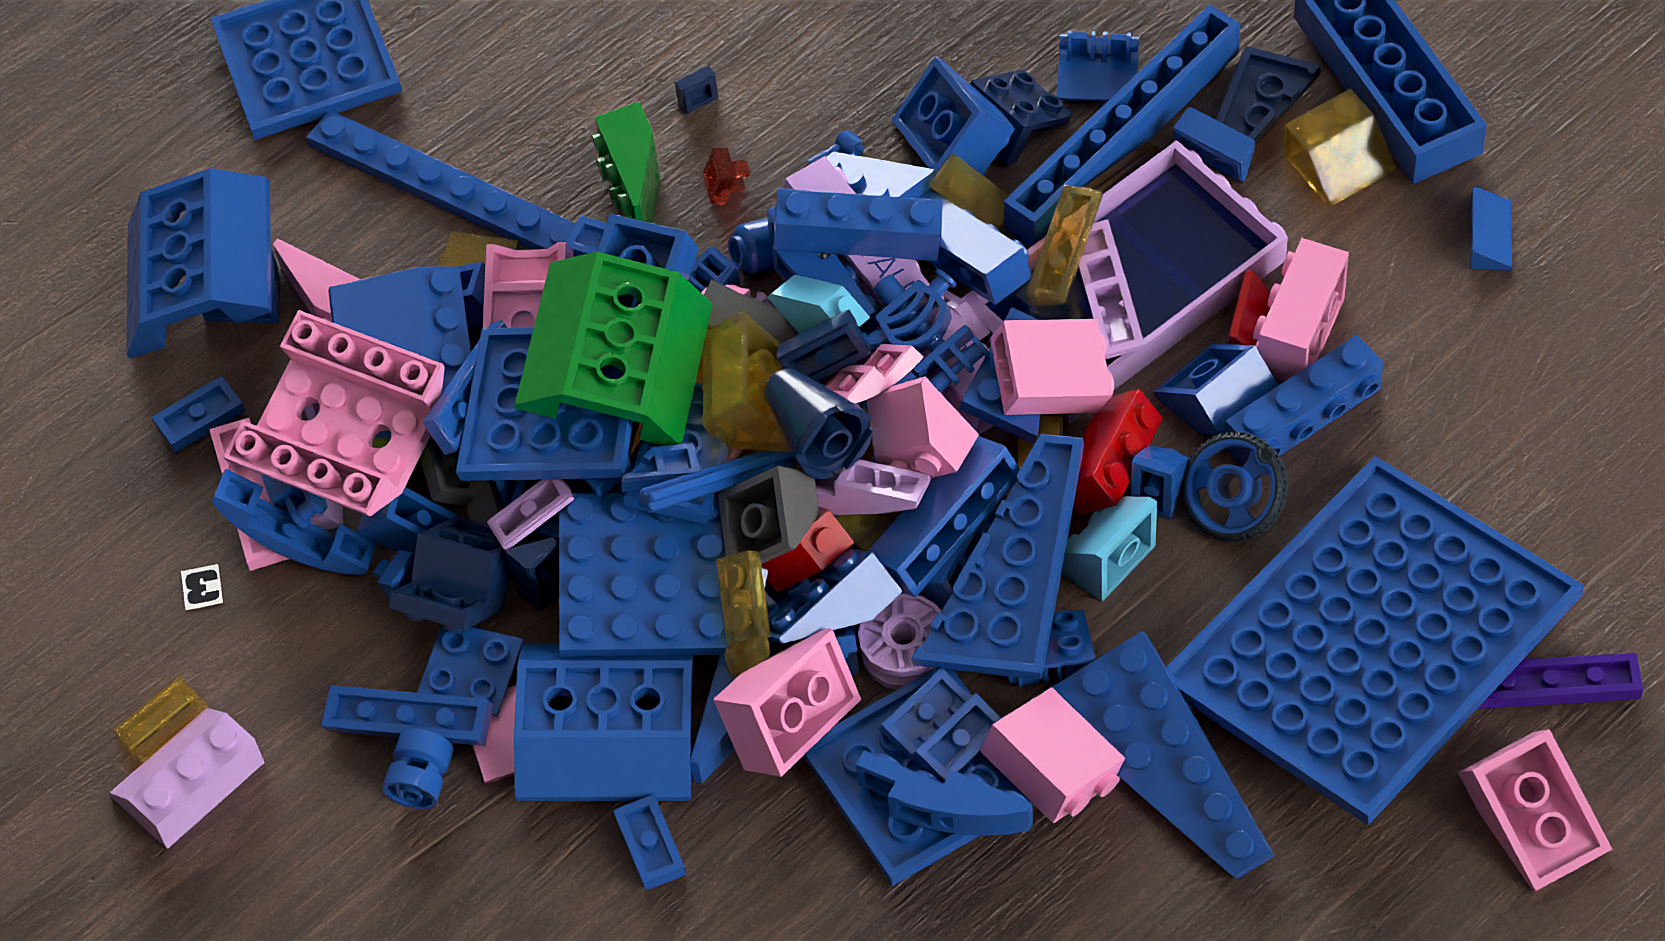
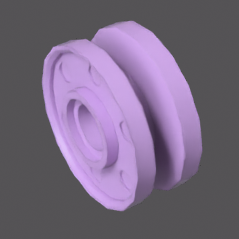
M903 593L897 596L873 620L860 623L858 636L863 664L874 681L888 689L898 690L935 669L932 667L914 666L911 658L918 646L923 645L931 631L930 625L938 612L941 613L936 604L922 596L917 595L915 598ZM901 640H912L909 644H897Z

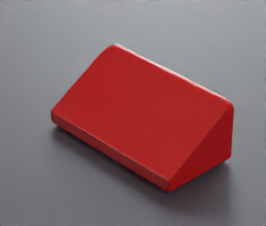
M1247 270V273L1244 274L1228 344L1256 346L1258 340L1253 339L1255 326L1261 315L1267 317L1270 307L1267 306L1270 291L1254 271Z

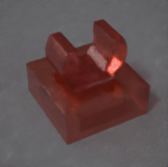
M712 148L703 171L711 204H726L731 191L737 192L745 189L743 177H750L747 161H731L728 148Z

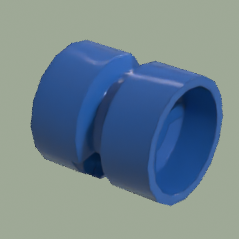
M414 728L401 731L393 753L395 762L390 764L382 786L383 793L392 801L409 808L430 809L435 807L443 785L441 776L447 772L454 751L452 744L446 738L428 730Z

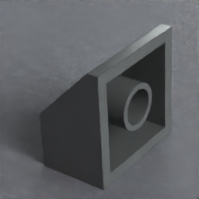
M776 466L718 493L728 574L735 576L796 549L820 514L815 478L804 471Z

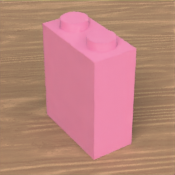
M1097 319L1003 321L990 338L1004 415L1098 413L1113 395L1114 379L1107 370L1105 360L1106 340L1100 334Z
M1052 687L992 724L980 751L1052 823H1055L1068 813L1071 816L1077 815L1086 807L1090 799L1097 794L1104 797L1111 792L1120 780L1117 773L1125 760Z

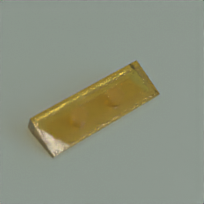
M1064 185L1026 292L1033 305L1066 304L1103 197L1101 191Z

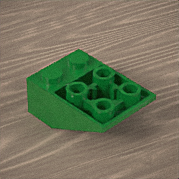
M636 102L595 116L597 133L592 134L591 137L599 157L596 158V163L603 181L609 180L612 186L609 188V193L615 209H622L624 216L627 218L653 223L661 178L653 131L640 102Z

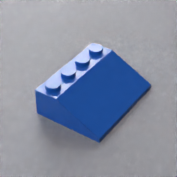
M415 267L329 287L332 323L442 363L445 366L442 393L471 353L459 267ZM381 431L374 438H391V431Z

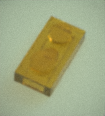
M952 153L928 186L957 207L968 209L978 220L987 225L992 224L998 229L1004 221V200L1009 195Z

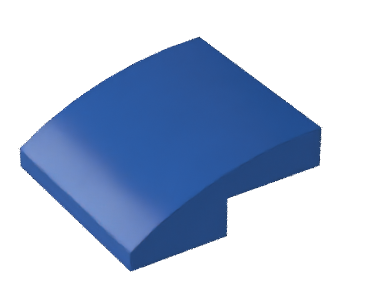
M941 667L881 724L879 730L915 763L944 783L951 769L958 772L982 749L992 724L1002 718L977 693L971 697Z

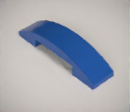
M228 469L224 470L211 502L240 531L272 551L305 565L336 573L365 575L377 542L342 524L338 525L334 533L312 523L306 528H302L295 523L289 512L260 499L263 486Z

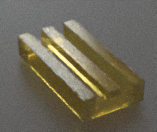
M179 676L118 725L113 732L116 738L143 764L208 706ZM189 702L192 704L169 722L170 718ZM160 730L140 747L137 745L153 731Z

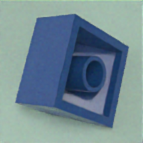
M1211 343L1157 387L1153 393L1158 400L1198 434L1219 435L1225 433L1227 419L1279 385L1255 346Z

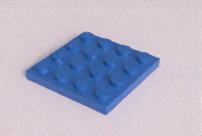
M264 0L211 17L214 31L254 140L323 118L329 110L339 113L402 92L400 81L368 0Z
M534 327L482 328L456 468L459 479L461 481L622 478L626 470L633 421L561 402L556 419L514 409ZM608 365L600 369L602 374L609 379H619L623 376L622 372L615 366Z
M722 491L716 493L707 525L623 506L625 493H605L600 498L595 493H572L574 500L559 511L560 657L733 655L732 575L728 574L718 493Z
M940 668L933 669L836 724L802 756L891 886L898 884L980 836L936 831L891 817L889 814L888 797L858 785L856 763L864 750L874 755L886 754L894 758L900 766L914 772L919 770L926 771L892 743L879 728L887 718ZM944 669L972 697L955 671ZM980 751L958 771L963 775L966 773L975 774L985 780L989 786L1003 792L1006 790L1015 791L1024 796L1029 803H1032Z

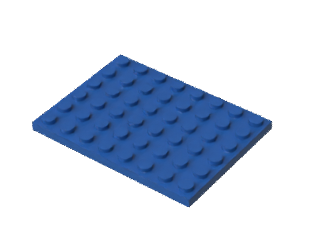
M1374 456L1166 668L1186 703L1351 815L1369 825L1583 596L1584 585Z

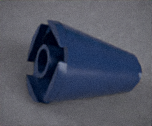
M792 368L778 371L769 378L764 390L765 399L798 465L806 474L815 479L834 477L831 471L841 466L846 470L849 469L866 452L873 431L869 428V420H872L870 415L861 406Z

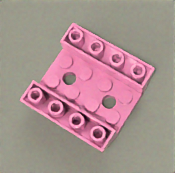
M298 310L280 345L282 350L291 358L257 426L242 420L223 458L226 461L370 517L402 494L431 436L422 422L442 395L445 366L437 361ZM313 403L320 405L319 413L315 418L308 421L302 420L301 414L306 406ZM385 430L391 431V439L386 446L382 448L373 447L372 442L376 434Z

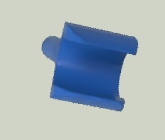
M844 130L837 136L833 146L808 159V163L810 165L832 152L861 156L864 152V147L861 145L862 140L852 131Z

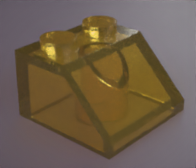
M1351 89L1299 116L1284 126L1283 155L1329 207L1395 171V164L1374 114Z

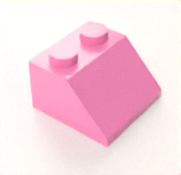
M926 377L890 386L878 395L867 399L868 413L872 420L870 421V427L873 431L874 455L880 464L928 474L930 478L954 473L960 468L979 435Z

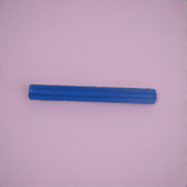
M786 443L642 488L639 492L640 500L638 504L640 508H645L647 512L652 513L733 487L776 466L793 468L798 463L789 445Z

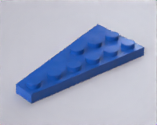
M1040 434L1016 476L1017 481L1007 499L1002 500L996 510V518L988 532L983 533L952 587L953 592L942 612H938L931 623V631L923 645L918 646L911 659L914 666L942 667L943 669L1042 680L1084 450L1083 438Z
M1143 631L1139 632L1052 687L1125 758L1117 775L1231 876L1238 879L1275 856L1146 633Z

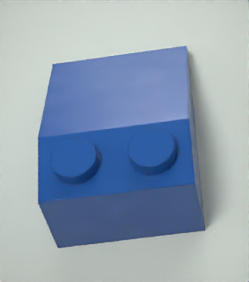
M937 56L932 60L891 119L927 167L936 170L938 178L968 193L985 176L987 168L1000 150L1007 145L1010 136L1015 130L997 107Z

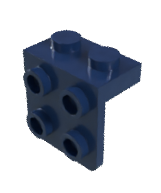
M1022 70L975 79L970 82V85L997 107L1015 128L1007 145L997 154V157L1006 165L1017 162L1032 130L1067 123L1072 115L1057 96L1049 94L1036 82L1033 75Z

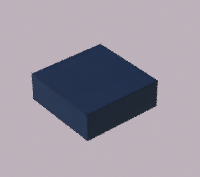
M709 65L675 81L678 106L685 115L719 98L716 76Z

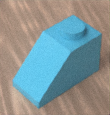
M792 276L767 297L799 334L848 309L853 314L859 327L870 318L843 286L804 276Z

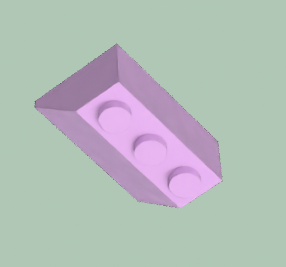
M206 708L109 794L154 838L168 849L263 765L264 760L255 738L225 712Z

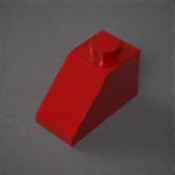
M819 506V516L796 549L755 566L768 569L766 581L775 592L778 593L822 571L854 543L828 509Z

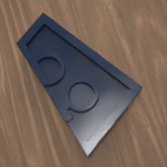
M1245 46L1216 120L1252 138L1256 146L1320 76L1321 65Z

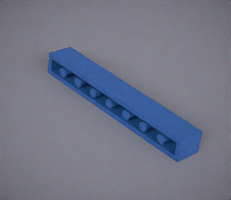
M1209 4L1004 200L1005 230L1029 247H1032L1061 226L1078 210V208H1074L1071 204L1073 200L1072 195L1075 191L1139 144L1149 141L1239 54L1240 23Z

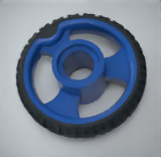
M1226 432L1206 440L1205 443H1202L1196 449V452H1193L1184 473L1185 476L1182 480L1181 489H1183L1182 497L1185 509L1191 517L1190 519L1201 531L1218 540L1242 542L1262 535L1274 525L1273 523L1278 520L1282 509L1285 507L1286 496H1288V478L1282 459L1269 443L1252 434ZM1244 447L1250 449L1249 458L1242 467L1225 464L1214 469L1209 462L1213 455L1226 448ZM1270 474V497L1263 512L1255 519L1250 514L1248 508L1256 504L1261 496L1262 482L1260 477ZM1237 476L1240 481V490L1235 497H1232L1229 492V484ZM1207 488L1208 494L1214 503L1222 507H1228L1229 517L1225 526L1214 521L1206 513L1200 501L1199 490Z

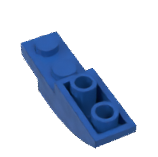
M776 206L766 210L768 231L773 240ZM772 245L774 269L784 282L794 275H799L843 286L870 316L859 327L861 333L866 332L868 335L877 329L876 315L879 313L878 306L870 294L864 295L860 290L858 278L850 265L844 267L836 254L823 258L822 253L775 250Z
M865 750L856 763L858 785L888 797L890 816L910 824L936 831L981 836L1026 832L1033 825L1032 803H1029L1024 796L1015 791L1006 790L1003 792L989 786L985 780L975 774L966 773L963 775L951 769L943 784L934 775L926 771L919 770L914 772L900 766L894 758L886 754L874 755Z

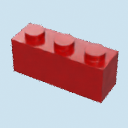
M1140 389L1112 396L1100 411L1093 415L1081 437L1084 442V450L1073 508L1079 515L1118 505L1132 478V461L1134 456L1149 446L1163 419Z

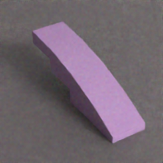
M1104 220L1069 230L1093 319H1097L1100 334L1106 340L1105 359L1145 349L1109 221Z
M860 459L847 470L845 468H837L831 471L834 477L815 479L818 506L828 509L833 515L880 514L915 509L930 483V475Z

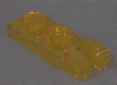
M745 551L716 559L726 643L728 645L724 652L725 661H727V671L736 678L741 673L769 659L770 655L768 641L770 629L761 559L758 551Z

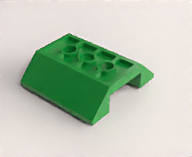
M597 251L551 262L514 409L556 419L561 402L640 422L642 427L639 440L662 446L682 444L713 304L685 277L676 271ZM621 295H631L638 300L639 305L634 308H627L619 303L617 298ZM608 365L615 366L622 372L623 376L619 379H609L602 374L600 369Z

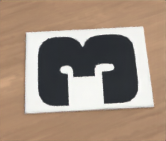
M218 564L181 571L186 610L223 603Z

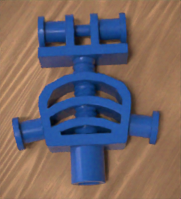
M937 269L935 271L937 277L929 286L917 280L907 290L893 275H887L874 288V292L886 304V307L876 315V319L881 327L868 335L866 332L862 333L872 354L881 344L889 341L892 345H911L919 353L931 349V353L913 369L920 378H927L940 367L941 371L929 380L940 393L952 382L955 385L961 382L956 374L964 367L971 373L975 370L972 365L984 355L987 358L991 356L984 345L972 334L965 324L947 340L942 339L952 320L950 308L941 296L950 286L954 288L957 285L945 272ZM940 310L936 323L932 326L931 324L936 318L938 311ZM917 336L919 337V338H917V339H915V340L908 341V340H910V339H912V338H915V337H917ZM972 340L974 343L961 353L960 349ZM954 355L958 361L949 368L945 362Z

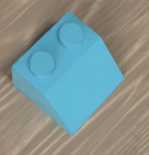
M1122 496L1117 506L1095 511L1089 520L1088 526L1079 535L1074 534L1067 540L1062 574L1103 602L1156 546L1157 501L1151 497Z

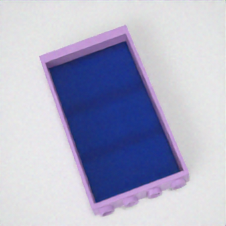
M1176 140L1027 250L1029 254L1027 262L1032 278L995 305L972 290L961 299L968 303L991 332L986 343L988 349L991 347L990 338L1006 319L1011 307L1038 320L1093 319L1069 230L1108 220L1145 344V349L1105 359L1107 370L1114 379V390H1116L1239 297L1244 274L1247 273V270L1254 271L1261 280L1281 265L1287 255L1288 237L1283 228L1276 222H1270L1265 218L1250 199L1242 198L1234 191L1224 176L1218 173L1215 174L1203 164L1202 159L1195 151L1187 150ZM1084 413L1062 414L1063 421L1069 425Z

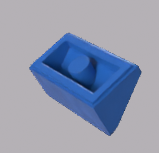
M1192 107L1187 108L1173 127L1175 141L1177 140L1187 150L1195 151L1204 164L1243 183L1251 163L1255 141Z
M1472 187L1470 199V269L1511 270V200L1484 189Z

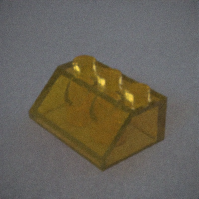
M743 311L713 327L706 333L702 355L703 426L709 434L716 436L730 448L790 452L791 449L764 396V390L769 378L774 373L783 370L776 359L777 347L781 343Z

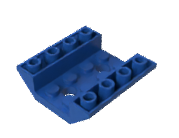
M209 168L140 193L128 223L126 355L130 359L165 348L166 325L220 308L236 324L272 312L270 181L266 177ZM185 211L184 216L179 221H177L180 217L181 212ZM186 276L183 283L180 286L176 287L180 282L181 277Z
M523 644L517 665L514 724L515 800L637 801L654 794L657 801H691L692 771L690 759L694 655L560 657L559 644ZM556 696H566L572 700L571 705L564 710H554L548 703ZM643 696H653L660 701L658 706L652 710H642L636 705L638 699Z

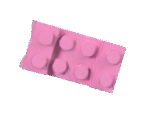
M557 242L548 249L513 250L495 244H486L483 328H488L491 323L500 320L505 323L507 328L534 327L549 265L551 262L572 258L573 250L566 242Z

